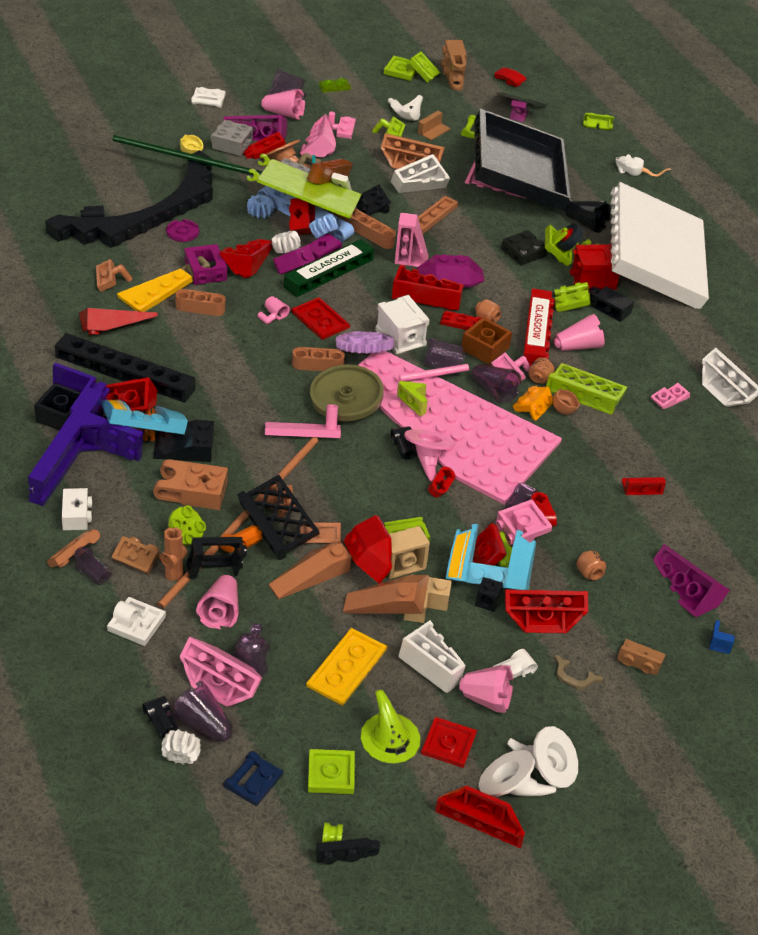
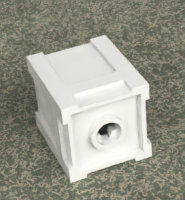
M409 295L397 298L394 301L378 304V323L375 330L378 333H384V335L394 338V346L391 349L395 354L426 345L427 325H429L430 319Z

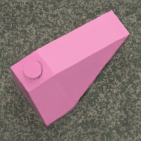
M325 114L311 128V134L305 139V141H308L307 145L303 144L300 149L301 155L308 153L311 156L315 155V157H325L327 154L331 155L335 151L336 141L329 118Z

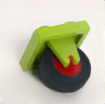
M573 223L557 231L550 224L545 228V249L552 253L560 263L569 266L572 263V250L579 244L578 242L583 235V229L578 224Z

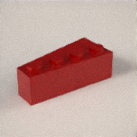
M400 264L393 281L392 298L397 299L409 295L415 303L459 311L464 284L445 278L438 280L435 275H423L414 268L410 271Z

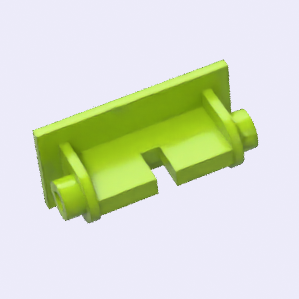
M585 113L583 126L596 129V125H599V130L609 131L613 129L614 116Z

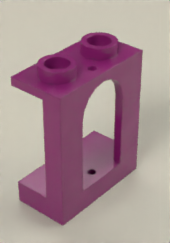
M217 244L184 248V261L186 265L189 264L194 285L227 281V266L220 256V249ZM202 256L208 262L215 261L216 265L211 268H204L199 264L197 258Z

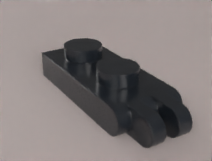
M369 838L316 843V862L330 865L340 860L356 862L360 858L376 856L379 854L380 842L378 840H370Z

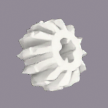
M296 231L279 233L272 238L273 248L278 254L288 253L301 246L300 237Z
M171 730L163 738L162 755L167 757L168 761H174L182 765L185 763L193 764V761H196L200 754V739L195 737V734L187 733V731Z

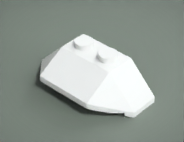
M717 348L713 349L702 359V385L724 406L731 407L747 404L758 396V385Z

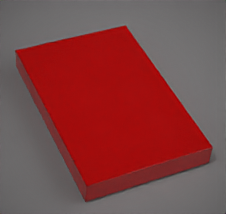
M320 297L291 309V312L321 340L350 328V324Z

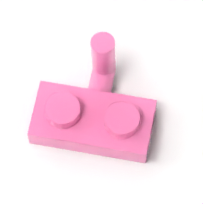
M329 112L331 128L337 130L336 137L351 139L356 119L341 117L339 124H334L335 113Z
M506 352L491 362L511 388L526 378L519 367L522 365L527 372L530 368L525 356H521L513 362Z

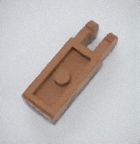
M96 529L82 533L46 560L47 564L51 568L65 566L70 562L68 558L72 555L77 556L85 550V545L97 542L100 539V533Z

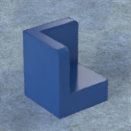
M716 620L712 630L709 649L730 654L735 636L720 632V621Z

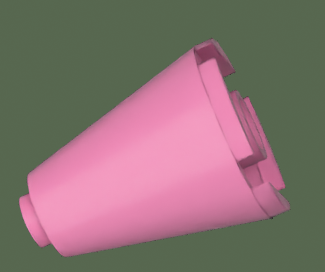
M294 89L266 95L262 99V107L265 111L300 120L299 115L303 116L305 110V100H302L304 94L301 89Z
M595 314L589 315L556 334L554 339L555 347L557 349L560 348L561 351L603 347L605 345L603 330H600L598 327L600 322Z
M220 576L199 600L196 613L197 615L199 614L200 621L205 626L221 629L220 626H229L230 628L236 623L239 615L237 581L232 576Z

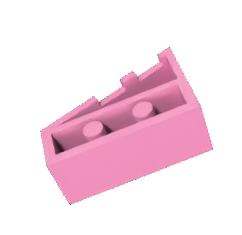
M400 213L395 264L418 267L428 260V252L418 216Z

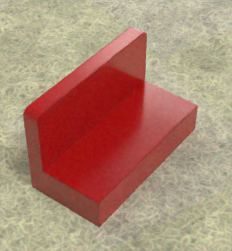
M665 477L622 478V484L626 495H663L666 480Z

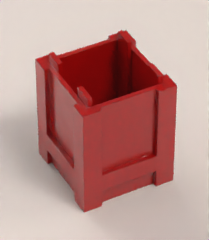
M612 244L576 245L575 250H573V265L571 270H569L570 275H573L575 280L573 285L578 282H588V290L592 287H597L601 290L604 287L617 290L620 274L612 271Z

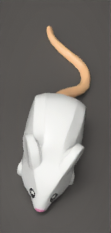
M629 154L626 157L621 156L615 159L618 171L620 173L627 172L632 176H638L645 172L651 176L659 177L664 172L671 170L668 168L659 174H653L643 167L644 160L638 157L633 159Z

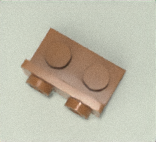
M122 536L111 558L149 575L156 560L160 559L159 548L152 544L146 546L141 544V541L135 537L130 536V538Z
M626 639L620 648L617 660L626 666H634L646 674L657 676L666 654Z

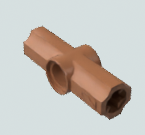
M175 527L164 531L165 551L160 554V560L165 565L166 579L170 581H179L183 576V559L188 554L183 545L182 530Z

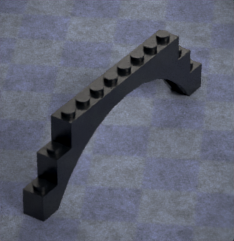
M200 150L192 153L194 155L210 158L208 155H206ZM188 160V170L180 186L167 198L153 206L136 212L109 217H75L58 214L45 220L46 233L58 242L73 236L83 245L99 239L109 248L118 246L128 239H133L141 233H146L153 227H158L166 221H171L176 216L183 215L193 208L196 209L201 204L210 202L213 199V187L211 186L212 165Z

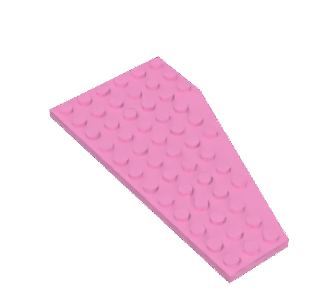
M387 351L371 353L358 365L373 371L381 379L384 397L379 408L400 427L410 426L412 429L429 430L453 439L455 441L454 448L442 450L441 455L438 456V462L443 467L451 468L455 473V479L504 505L562 441V438L437 376L407 381L427 385L425 396L428 400L426 414L419 416L397 397L398 382H400L399 375L425 370Z

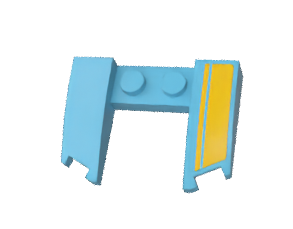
M103 400L101 403L110 424L185 434L188 420L180 412L156 405L155 411L157 414L146 415L140 411H133L132 413L129 406L121 400Z
M472 524V529L461 532L460 529L456 531L446 579L480 585L482 578L485 577L502 582V588L529 590L536 548L535 540L531 543L522 537L524 533L517 530L509 568L472 563L478 524Z

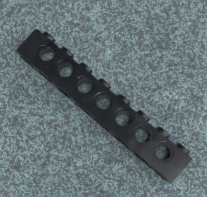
M65 333L55 344V355L58 359L124 382L149 377L156 387L157 393L185 403L195 391V377Z

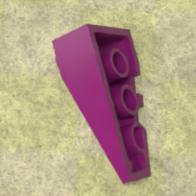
M283 115L224 116L226 121L229 120L253 127L252 141H260L276 132H279L284 139L287 135V119Z
M663 544L653 559L662 576L669 578L672 583L670 586L672 592L677 591L680 599L678 602L696 617L719 607L730 591L665 544Z

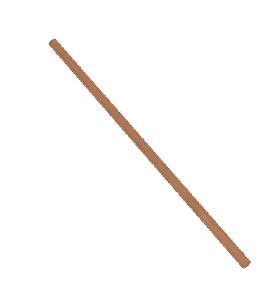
M312 437L280 471L278 475L283 480L318 443V439ZM275 484L271 486L270 491L276 488ZM259 494L254 501L263 502L264 494ZM243 511L220 537H223L225 534L233 535L249 517L246 512ZM210 546L204 555H214L221 547ZM188 571L157 603V606L160 607L162 605L161 608L164 609L192 579L188 578Z

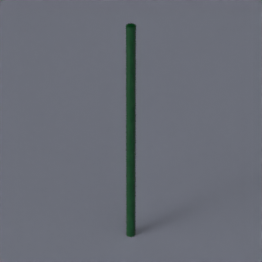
M116 135L112 138L114 142L254 176L253 173L249 172L251 168ZM256 170L259 173V175H261V173L263 172Z

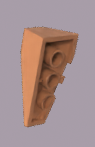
M329 543L316 548L272 581L269 587L278 599L349 572L351 555L342 543Z
M407 575L347 593L343 612L349 614H422L429 576Z

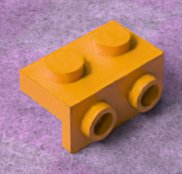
M530 387L513 405V409L517 412H530L532 420L536 421L553 404V396L549 387Z

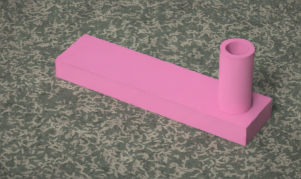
M333 404L327 405L326 424L265 422V435L340 438L341 428L340 425H337L338 406Z

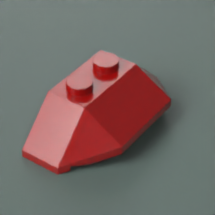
M375 515L355 525L351 532L346 535L343 542L355 564L380 584L392 569V562H390L392 539L380 517Z
M505 590V611L525 633H567L588 613V591Z
M467 785L438 797L435 812L521 849L525 832L509 803Z

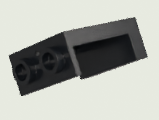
M193 537L186 559L188 578H197L200 567L232 566L234 576H238L239 570L243 567V558L247 555V547L243 545L242 537ZM203 546H232L235 548L233 552L226 555H204Z

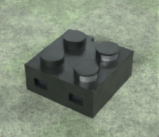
M529 230L502 239L501 249L520 266L547 256L545 244L540 240H536V236Z

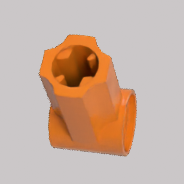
M255 525L234 535L225 534L223 536L242 537L243 545H246L247 548L259 543L263 539L262 532ZM220 546L223 551L228 553L233 552L235 549L232 546Z

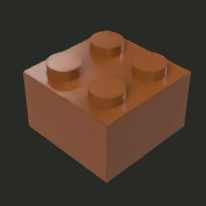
M483 317L463 333L461 350L491 365V362L510 348L512 332Z

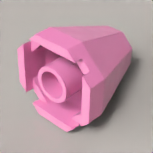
M499 665L468 672L460 680V691H463L465 697L495 712L505 713L506 709L509 708L513 692V686L509 682V680H513L511 666Z

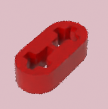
M444 466L436 473L428 486V491L433 497H441L447 492L455 479L454 471Z

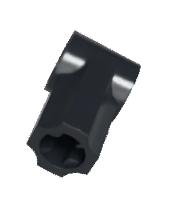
M410 426L392 428L390 431L391 439L394 440L395 444L393 445L397 446L401 458L410 460L417 457L415 444L404 437L405 432L412 430Z
M165 696L142 704L144 714H147L150 719L148 722H152L160 739L165 738L169 731H177L179 729L171 715L170 706Z

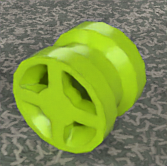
M324 822L322 842L341 841L343 824L331 826L330 823Z

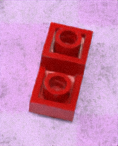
M503 67L494 73L496 79L506 80L507 85L518 87L522 82L526 81L524 75L513 69Z

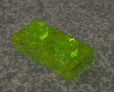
M344 78L319 81L322 93L351 90L348 80Z

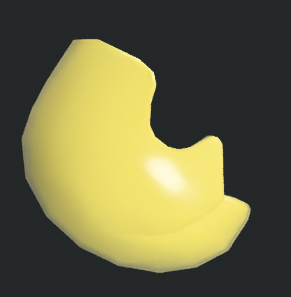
M184 135L180 139V149L182 152L192 154L199 150L202 151L203 143L197 136Z

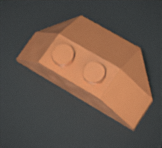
M386 133L381 145V149L390 166L395 169H400L432 154L440 163L445 149L441 146Z

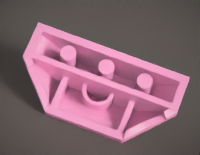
M189 637L180 655L191 686L226 707L253 698L262 680V677L253 667L215 646Z

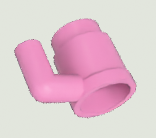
M271 296L265 301V308L271 314L266 316L263 312H259L257 317L265 324H270L275 319L280 320L289 314L290 308L280 299Z

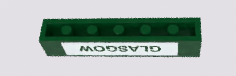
M359 239L284 275V288L295 297H299L373 261L374 248L364 240Z

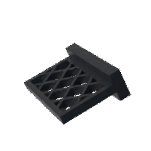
M280 475L273 477L247 493L243 490L237 494L240 505L253 524L258 526V529L262 532V537L278 560L286 558V553L320 534ZM279 482L281 485L280 492L270 491L271 486ZM257 494H264L263 502L254 501L252 497ZM268 495L278 497L276 504L266 503ZM282 497L291 499L290 506L280 505ZM265 507L274 508L272 516L263 514ZM278 509L288 511L286 518L276 517ZM291 512L301 513L300 520L290 519ZM274 522L284 523L283 530L274 529ZM288 523L298 525L296 533L286 531ZM302 526H308L313 530L308 534L300 533ZM284 536L294 537V541L291 544L285 546L283 543Z

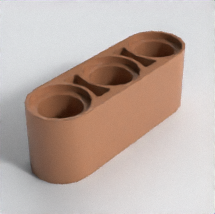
M180 289L175 293L176 308L180 311L221 316L225 313V296L222 294Z
M297 347L292 352V366L298 370L324 371L334 366L344 365L345 354L338 349Z

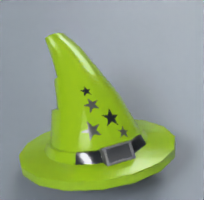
M377 690L375 695L379 713L368 719L362 727L361 741L363 747L373 758L381 762L393 764L405 762L415 756L420 747V734L417 727L408 718L397 714L385 692Z

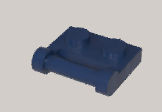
M250 751L245 757L246 760L232 777H228L223 782V786L253 805L258 806L282 777L283 770L260 758L256 752ZM253 765L258 767L243 786L238 785L239 781Z

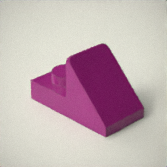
M512 99V111L509 119L524 122L529 112L527 103Z

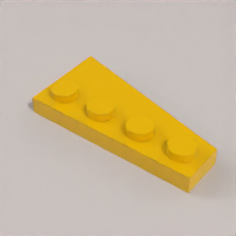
M180 268L117 293V297L135 311L145 312L193 282L192 276Z

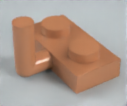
M111 259L96 266L97 287L100 291L110 289L116 285L115 274L121 273L128 282L132 281L133 278L123 265L114 267Z

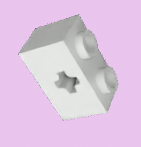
M88 488L63 489V530H87L88 523H92V512L88 511V508H92V496H88Z

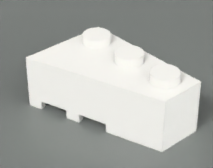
M432 154L395 170L391 183L398 193L446 188L450 177Z
M428 621L403 638L398 657L444 692L448 693L460 684L466 665L452 647H447L443 641L444 637L441 634H437L433 629L434 624Z

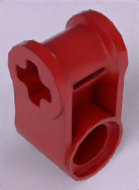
M542 492L532 494L531 499L552 527H556V513L552 509L548 496Z

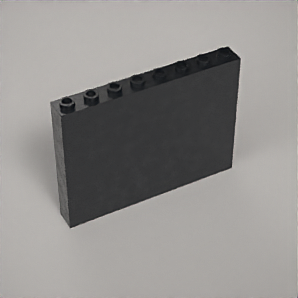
M480 108L474 120L475 180L564 211L566 206L569 207L572 198L570 197L571 190L569 189L570 182L568 180L569 174L567 172L564 139Z

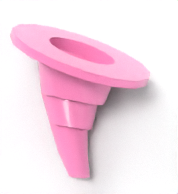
M408 430L405 432L404 437L415 444L417 455L425 474L432 481L436 475L438 456L441 455L442 450L454 448L455 441L446 435L429 430Z

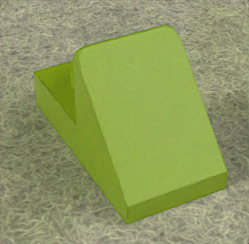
M407 381L398 382L397 397L419 416L426 414L428 400L425 396L427 385Z

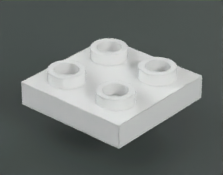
M128 597L125 602L119 601L113 612V618L107 625V631L145 646L166 618V611Z

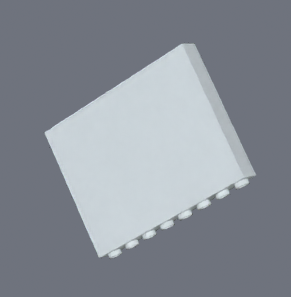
M619 182L617 187H613L610 194L612 196V271L691 307L701 309L709 299L703 220Z

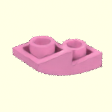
M677 383L668 390L665 387L653 394L651 399L662 409H665L690 398V393Z

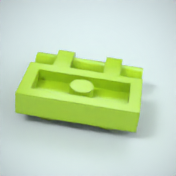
M578 282L573 286H561L560 289L554 290L555 296H557L555 297L556 310L563 312L590 305L588 282Z

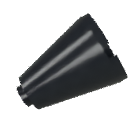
M571 201L569 207L566 206L565 213L567 217L594 232L600 233L607 226L605 223L606 220L609 221L611 208L610 204H607L606 201Z

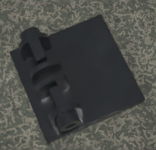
M378 184L361 194L356 207L368 216L379 209L384 214H387L390 209L388 204L391 202L381 185Z

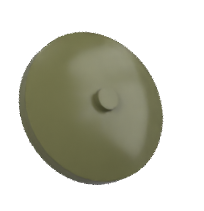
M338 365L328 368L315 377L310 387L311 403L321 415L326 417L327 405L333 404L338 406L337 421H355L371 415L380 407L384 397L383 383L378 375L358 365Z

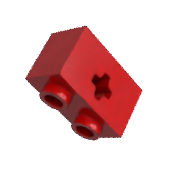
M299 198L291 199V205L289 206L290 231H296L298 235L312 234L309 225L315 221V205Z

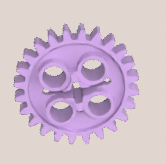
M354 331L349 332V334L343 333V335H339L336 338V347L351 353H381V351L391 350L394 346V338L392 336L378 332Z

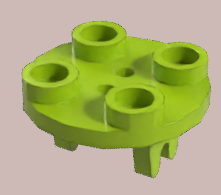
M191 506L178 507L172 511L169 517V528L177 527L182 530L184 546H191L193 537L203 536L206 524Z

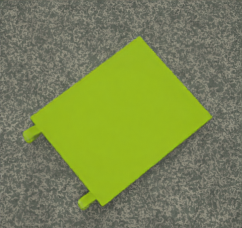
M266 154L260 155V157L265 159V162L258 161V164L261 166L267 165L261 175L255 169H249V172L253 173L254 177L247 176V180H257L258 183L349 219L361 197L360 193L332 182L324 184L312 183L307 180L309 173L277 160H270Z

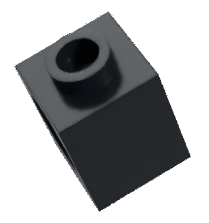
M483 577L477 591L475 606L495 612L503 583Z

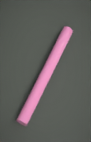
M468 364L401 374L399 375V381L469 371Z

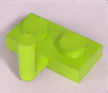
M394 116L390 122L380 119L372 129V132L378 133L382 126L387 128L386 134L401 137L405 124Z

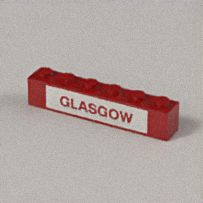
M533 288L531 291L523 353L530 366L537 358L548 359L551 319L553 317L555 300L552 298V291Z

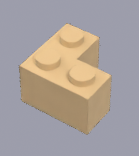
M429 577L422 614H404V620L424 623L426 608L447 611L452 581Z

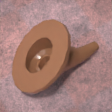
M300 139L266 153L270 160L274 159L281 162L286 158L297 163L299 159L295 156L296 153L293 147L300 142ZM304 163L305 167L311 168L312 165Z

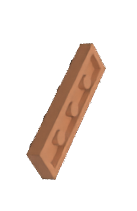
M444 196L418 216L422 234L456 209L458 202Z

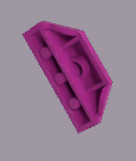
M434 255L417 267L420 274H432L438 280L445 278L464 284L463 287H472L484 282L483 269L469 256Z

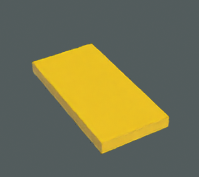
M351 628L307 681L306 687L343 706L385 653L387 646Z

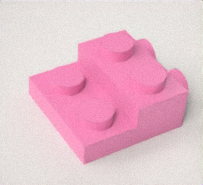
M532 499L501 510L497 515L496 525L498 530L505 533V538L510 546L514 544L517 530L524 533L522 537L530 543L534 538L552 531V525Z

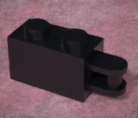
M597 287L590 288V302L593 303V308L620 322L632 313L634 300L608 287H604L602 290Z

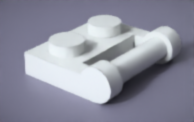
M196 87L191 104L222 108L226 91Z

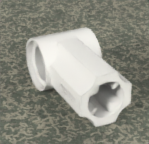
M519 649L510 659L493 666H511L513 678L520 675L526 677V674L530 672L533 674L538 668L537 663L525 649Z

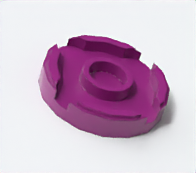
M182 219L179 222L174 220L167 226V235L174 241L189 242L198 237L199 228L191 220Z

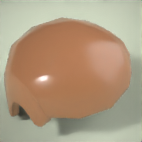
M559 389L552 399L556 411L563 415L573 414L580 406L575 394L568 390Z

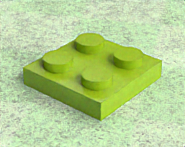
M393 56L384 68L383 74L411 81L417 71L408 62L409 59Z
M310 749L308 792L354 794L355 751Z

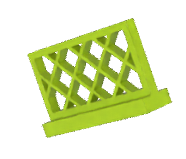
M563 363L560 364L554 373L549 375L546 385L551 393L555 394L559 389L568 390L575 394L579 403L610 415L614 413L615 407L628 388L627 386ZM563 369H564V370H567V371H570V372H569V373H564V372H563ZM596 382L603 383V385H597Z

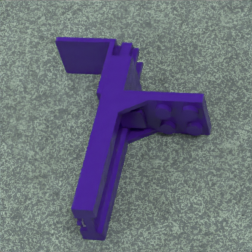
M58 363L53 364V384L57 383L81 392V394L70 408L69 418L28 476V484L30 485L28 490L31 491L29 502L41 506L45 505L81 451L105 450L109 453L125 457L128 460L139 461L142 457L143 432L128 426L110 424L108 419L103 418L104 410L101 403L103 400H108L105 398L110 391L109 388H106V383L100 381L96 383V377Z

